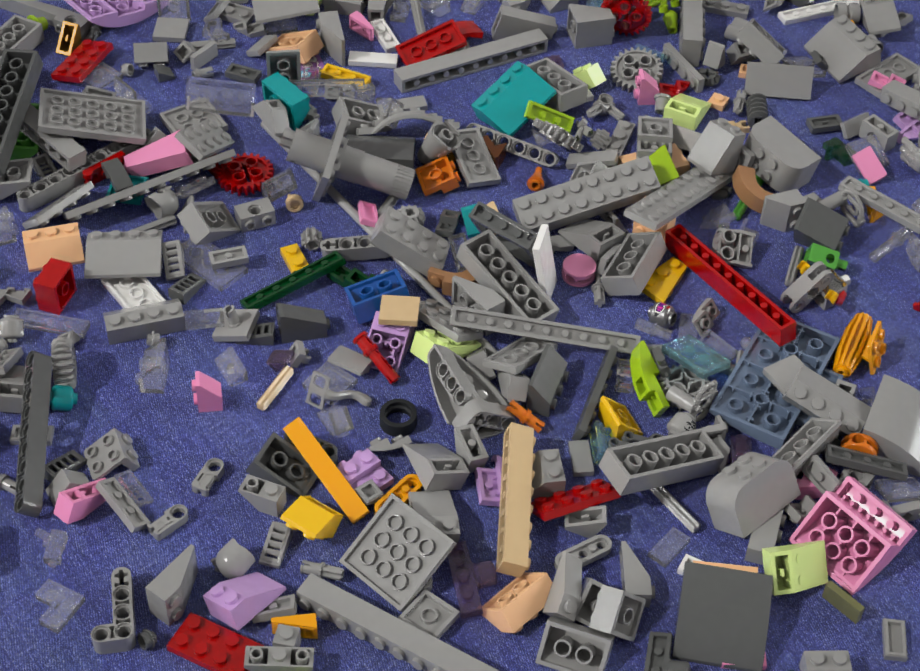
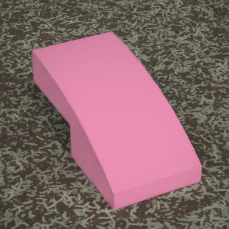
M874 70L867 84L882 89L883 86L894 79L903 84L906 83V80L893 73L890 77H887Z

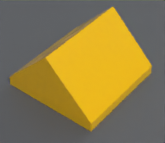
M604 395L600 398L598 417L610 437H615L622 441L625 431L643 435V432L625 405Z

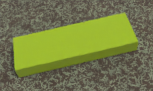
M531 100L528 101L523 116L533 121L536 118L544 122L546 120L551 124L560 126L568 131L569 134L575 120L574 117Z

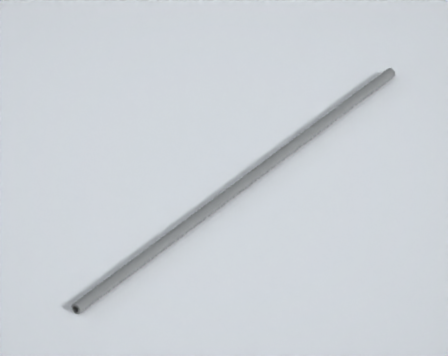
M262 121L261 127L280 144L282 136H274ZM281 146L287 153L289 152L288 148ZM301 166L318 182L320 176L318 171ZM330 184L327 193L368 235H372L375 228L360 224L358 211ZM390 256L433 300L437 301L438 305L451 310L452 305L418 271ZM484 337L477 340L482 344L481 348L485 347L488 356L497 352Z

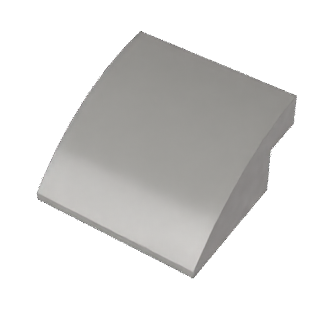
M884 374L862 433L872 437L880 446L877 456L904 462L907 464L909 474L920 477V391L905 382Z

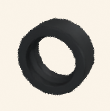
M392 399L382 405L380 409V427L386 434L394 437L400 434L406 436L415 430L417 426V409L414 404L404 399ZM395 412H401L410 416V419L403 423H394L389 421L387 416Z

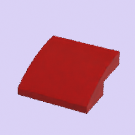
M474 21L455 22L466 41L467 37L482 39L484 32Z

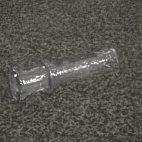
M901 225L897 232L890 234L887 241L869 253L870 260L877 263L895 247H901L905 240L913 237V230Z

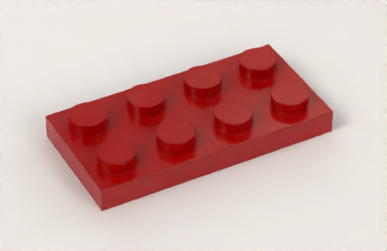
M451 19L395 46V49L404 65L407 66L452 53L466 46L467 41L454 20Z
M83 40L52 72V80L81 83L114 49L113 44L105 41Z
M595 479L588 485H576L572 487V490L557 491L553 493V496L535 498L531 502L533 505L532 513L545 522L620 498L621 496L613 485L603 479Z
M190 612L166 645L167 651L210 671H249L244 668L246 646H264Z

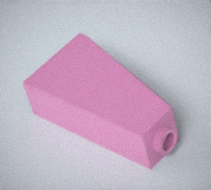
M176 131L123 156L125 161L123 166L128 174L144 177L193 164L191 152L174 137L178 132Z

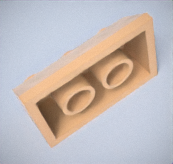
M78 222L22 231L29 272L42 270L50 258L70 262L72 265L85 263Z
M524 572L520 578L516 577L481 606L478 611L501 632L518 633L523 629L525 623L535 619L539 615L538 612L544 608L553 582L546 572Z

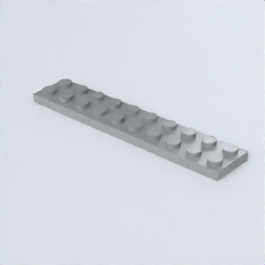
M234 149L224 151L63 212V219H69L70 222L82 218L81 214L83 213L91 215L98 212L99 207L103 206V209L116 205L115 201L120 200L121 203L133 199V194L137 196L150 192L149 188L151 187L154 190L167 186V181L171 184L182 180L183 175L189 177L200 173L199 169L201 168L203 171L214 168L217 162L219 165L232 161L231 157L236 156Z
M695 166L679 176V178L672 180L626 208L623 216L656 231L732 182V175L734 173L728 172L710 176Z

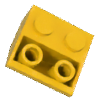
M300 496L281 515L280 519L287 522V527L304 532L303 536L310 540H324V538L334 537L344 515L311 496Z

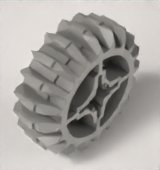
M70 337L55 338L51 343L54 384L70 385L74 389L77 384V361L73 340Z
M681 363L678 367L673 364L669 368L672 375L667 378H662L660 375L658 379L665 397L673 385L695 397L704 385L710 383L708 375H704L703 370L698 371L696 366L691 368L689 364L683 366ZM667 400L668 403L671 404L672 408L678 407L679 411L682 409L681 407ZM704 400L703 402H701L700 406L706 403V401Z

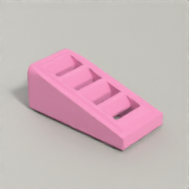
M355 11L350 14L349 28L369 41H374V27L360 12Z

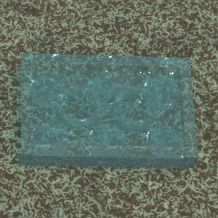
M690 334L665 343L661 348L662 352L669 358L675 360L702 379L730 368V360Z

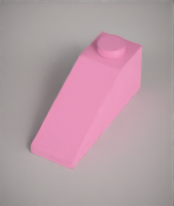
M104 477L59 492L53 514L66 524L84 519L106 501L95 487L98 481L105 480L106 478Z

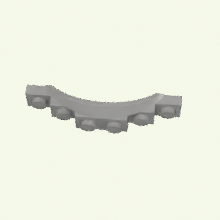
M420 107L410 108V111H403V108H395L393 112L389 113V117L378 116L377 120H373V127H371V124H361V128H356V135L376 134L388 124L402 119H419L434 123L437 120L443 122L442 116H437V113L426 114L425 110H420ZM454 119L444 120V123L448 121L457 129H460V122H454Z

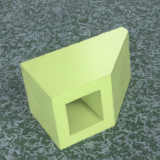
M598 62L592 65L587 63L582 67L580 66L572 70L574 76L588 84V89L594 88L606 81Z

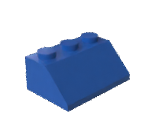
M397 268L344 287L354 316L359 324L367 323L374 319L375 312L380 311L382 295L410 296Z

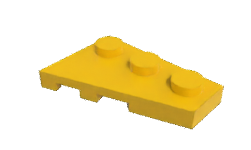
M673 256L655 269L642 292L656 303H666L667 298L671 296L673 289L685 274L687 266Z

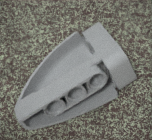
M437 344L433 345L427 356L429 374L437 403L447 424L453 425L454 428L473 424L480 439H485L505 432L511 422L516 423L512 413L506 410L509 403L483 374L447 347Z

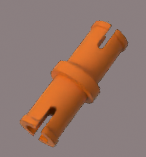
M515 400L509 403L511 406L506 407L507 411L520 419V423H525L529 427L534 428L537 433L542 430L540 427L545 426V422L534 416L530 409L526 410Z

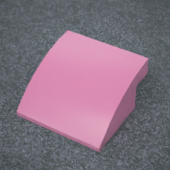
M847 476L835 492L826 491L788 540L792 544L825 540L828 575L848 593L854 595L892 561L918 530L854 477Z

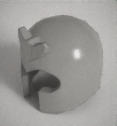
M172 186L162 187L157 190L158 193L154 192L144 198L146 205L157 219L171 214L174 215L178 210L179 200L177 195L170 190Z
M232 538L210 562L215 566L216 572H220L223 576L233 579L243 576L253 565L255 558L251 552Z

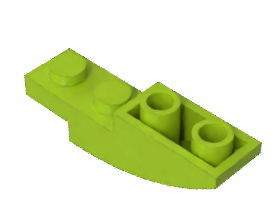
M642 340L631 352L630 370L632 382L639 401H646L653 417H660L670 405L656 378L660 373L645 341Z

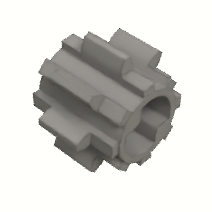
M597 129L594 136L589 140L592 143L591 146L597 150L601 149L604 151L611 142L610 133L605 129Z
M308 227L300 234L302 247L305 246V249L309 251H316L323 241L322 232H319L315 227Z

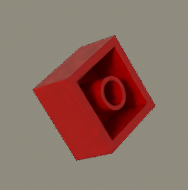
M50 258L48 263L43 266L41 273L33 281L39 310L57 315L61 314L77 290L72 263Z

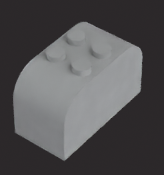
M772 116L754 124L744 144L756 155L751 167L755 168V174L771 188L779 192L799 189L809 183L821 160L818 154Z
M748 452L738 457L734 463L725 467L723 471L710 481L706 490V504L715 529L745 538L801 495L794 469L788 461L757 452Z

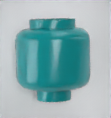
M54 385L50 390L49 406H51L53 411H70L73 405H77L78 394L74 393L72 386Z

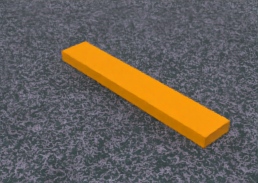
M298 417L283 428L285 433L354 525L370 513L301 418Z

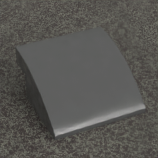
M346 135V138L349 139L348 146L414 169L416 137Z
M685 561L677 608L672 659L721 667L723 662L735 664L724 665L723 668L741 671H762L770 617L773 576Z

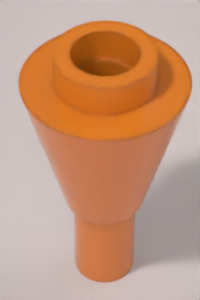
M536 167L534 174L527 181V186L532 191H540L544 188L541 167Z

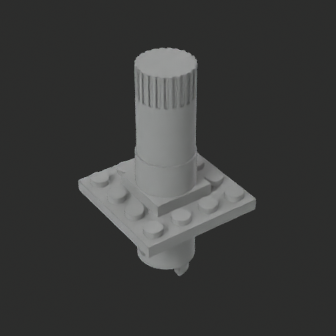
M342 113L331 140L296 128V131L291 130V128H285L279 145L289 149L286 161L321 172L312 200L319 202L321 197H325L331 182L333 183L335 178L406 200L414 179L415 169L348 146L349 139L345 136L351 124V121H348L350 114Z

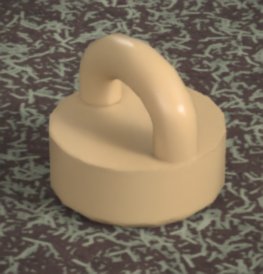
M297 194L287 195L285 204L288 211L299 212L304 206L302 197Z

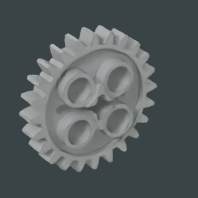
M631 47L630 51L624 49V54L619 52V57L614 56V61L611 62L610 72L613 83L616 82L617 87L622 85V91L627 88L629 93L631 90L636 89L635 77L638 76L639 69H643L659 84V81L662 80L664 69L661 58H657V53L652 55V50L646 52V48L640 50L637 47L634 50Z
M538 118L532 124L540 130L539 133L560 147H565L568 150L573 149L578 153L584 147L576 141L577 138L556 124H551L546 120L544 122Z

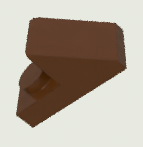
M488 135L482 136L498 170L506 157L507 143L495 145Z

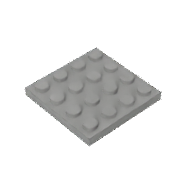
M391 493L339 562L403 613L457 543Z

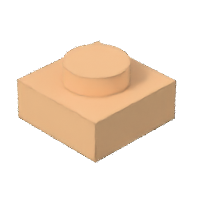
M714 92L708 102L712 103L710 108L722 112L728 105L730 98Z

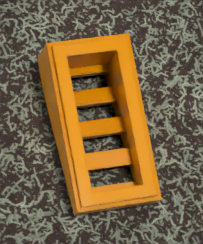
M316 613L271 618L272 634L276 633L278 624L299 627L301 638L318 639Z

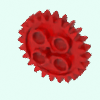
M603 0L601 8H609L612 14L616 16L614 32L619 31V35L622 32L625 33V36L628 33L634 36V32L640 34V30L645 31V27L649 26L652 18L651 6H648L649 1Z
M243 153V156L237 154V157H231L232 161L221 164L217 168L218 184H221V188H225L226 192L231 190V194L238 192L239 196L242 193H245L247 196L248 192L255 194L256 190L261 192V188L267 189V185H271V180H274L273 164L270 163L269 159L266 160L265 156L260 158V154L253 156V153H250V155Z

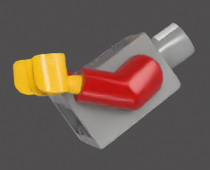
M804 260L797 265L801 275L810 267ZM829 269L834 274L833 281L813 299L824 311L833 305L841 306L847 297L848 285L851 283L848 275L839 276L834 270Z

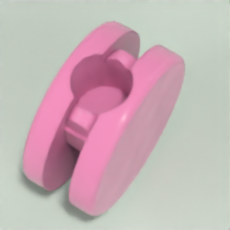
M576 253L567 256L562 264L563 280L574 287L590 285L595 280L596 262L586 254Z

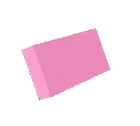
M359 200L358 213L360 224L375 228V224L378 221L376 204Z

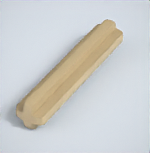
M286 365L257 401L258 409L265 411L294 374L292 367Z

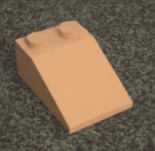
M313 29L282 33L278 37L279 40L267 51L300 49V63L304 65L310 62V58L320 53L319 50L324 47V44L317 30Z

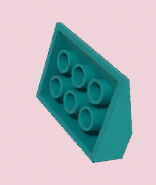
M517 61L471 106L478 119L499 132L513 136L529 120L523 117L528 101L531 100L545 105L557 91L530 67Z

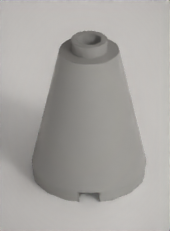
M437 120L432 124L417 153L421 163H430L460 147L462 140L460 141L459 139L460 133L450 122L446 121L444 123L440 122L441 120Z

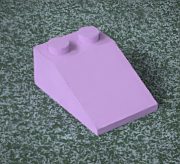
M255 572L219 582L205 593L203 598L213 617L239 631L256 614L265 609L287 589L286 586L271 578Z

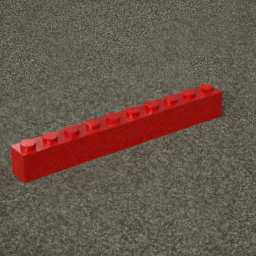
M678 224L665 231L667 249L781 347L796 339V321L686 228Z

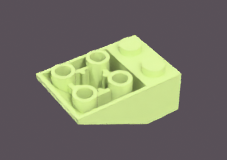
M680 93L670 98L664 107L663 118H673V124L695 131L712 103Z
M425 329L415 332L410 352L428 364L427 356L434 344L445 346L462 358L480 348L482 344L477 340L455 342L436 329Z
M825 540L762 548L764 574L773 576L772 595L797 593L828 583Z

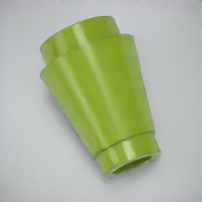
M669 10L664 13L663 21L668 33L675 34L678 27V14L674 10Z

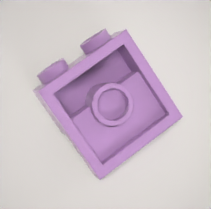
M368 448L364 451H356L352 459L349 461L342 460L337 465V468L354 491L355 488L370 479L375 482L381 491L394 483V478L381 466V460Z

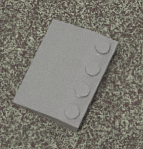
M252 0L256 24L320 12L318 0Z
M845 14L829 21L804 45V49L809 54L815 50L823 56L828 65L826 71L839 84L881 63V48Z
M113 230L111 232L93 231L88 233L84 278L161 277L163 264L162 243H164L163 230H130L125 232Z

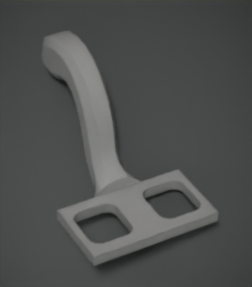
M316 370L313 371L306 403L320 410H323L325 401L353 399L364 406H371L372 398L368 395L354 390L334 392L329 388L331 378ZM317 375L325 378L324 388L316 385ZM312 392L321 396L320 405L311 401Z

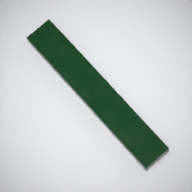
M334 251L241 299L240 304L244 309L259 310L345 265L346 260L340 253Z

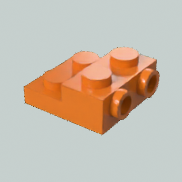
M447 155L415 169L425 197L441 189L445 194L460 187L458 182L461 181V178L457 171L454 172L457 170L453 160L449 161Z

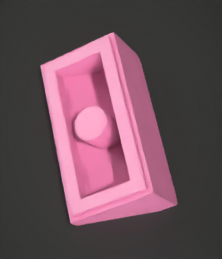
M871 146L851 156L864 179L868 180L869 185L887 176V172Z

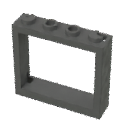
M478 201L468 216L480 234L488 229L493 234H498L496 237L514 258L535 269L532 248L538 234Z

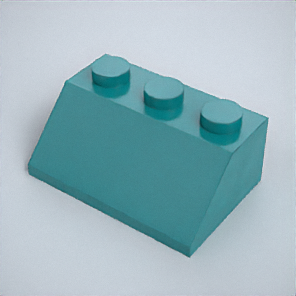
M278 72L263 79L261 83L264 100L279 99L287 109L289 127L296 131V128L299 129L310 110L309 96Z

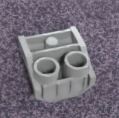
M719 227L713 238L712 251L728 265L751 269L753 240L756 237V233Z

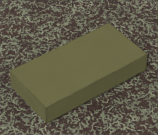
M830 580L825 585L822 597L857 624L861 620L865 607Z

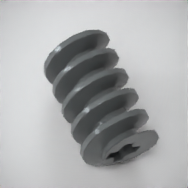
M761 93L752 94L746 100L747 122L751 128L754 124L768 117L767 100L765 95Z

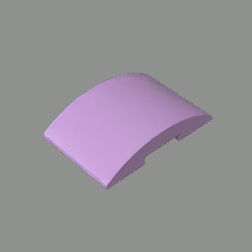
M170 0L64 1L96 25L123 27L147 19L161 10Z

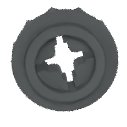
M706 67V69L700 68L697 70L705 78L704 86H714L719 83L720 75L718 71H714V68L708 69Z

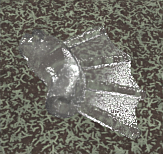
M723 203L717 208H711L710 213L702 217L703 223L700 225V228L718 229L720 227L730 229V223L737 219L736 214L730 212L727 205Z

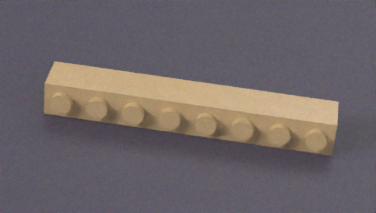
M511 422L505 430L503 437L496 572L520 578L525 571L529 570L531 559L528 556L532 541L529 540V534L532 530L530 516L533 511L531 498L534 493L532 481L535 474L534 470H532V465L535 461L533 448L536 443V437H534V428Z

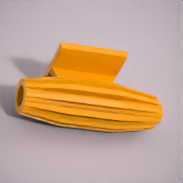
M864 312L855 314L845 328L837 346L833 364L834 372L844 375L843 378H848L861 360L864 359L869 362L870 375L875 374L876 369L881 365L882 354L886 353V343L883 341L885 330L882 329L881 321H877L871 335L872 317Z

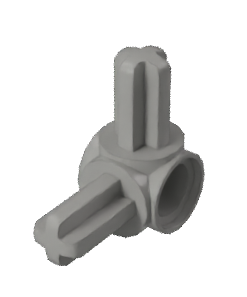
M606 93L600 94L598 100L586 111L588 118H594L598 114L601 116L610 114L619 121L625 117V114L615 107L613 97Z

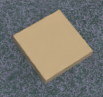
M382 295L378 324L417 327L420 297Z

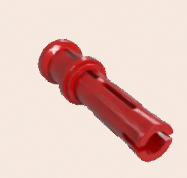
M366 331L361 332L354 338L353 343L357 344L363 351L364 357H369L391 385L396 383L401 376L378 350V345L374 344L367 336L368 333Z

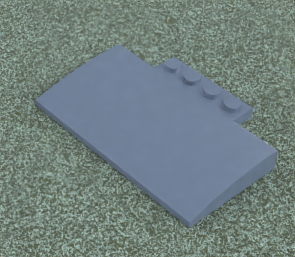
M796 321V339L780 347L758 328L711 405L709 413L714 416L720 415L723 421L739 431L776 449H780L786 443L795 425L797 424L802 427L812 417L782 399L783 394L762 373L763 368L795 354L806 367L836 384L837 379L843 380L844 375L831 371L827 367L835 355L840 338Z

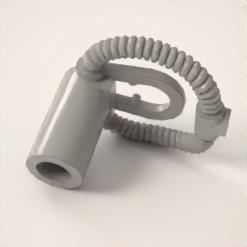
M851 189L839 190L818 201L832 210L840 206L844 215L856 228L866 223L863 203L858 194ZM847 199L854 205L856 211L853 210L852 205H849Z
M713 380L707 383L698 391L695 397L673 385L668 390L666 399L689 412L698 422L708 414L713 400L718 395V382ZM705 400L706 403L703 406H700V403Z

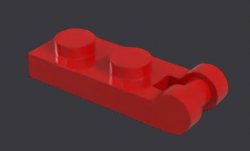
M119 151L83 170L84 184L91 181L95 186L96 183L106 179L101 163L118 158L123 165L125 164L123 156H126L123 151Z

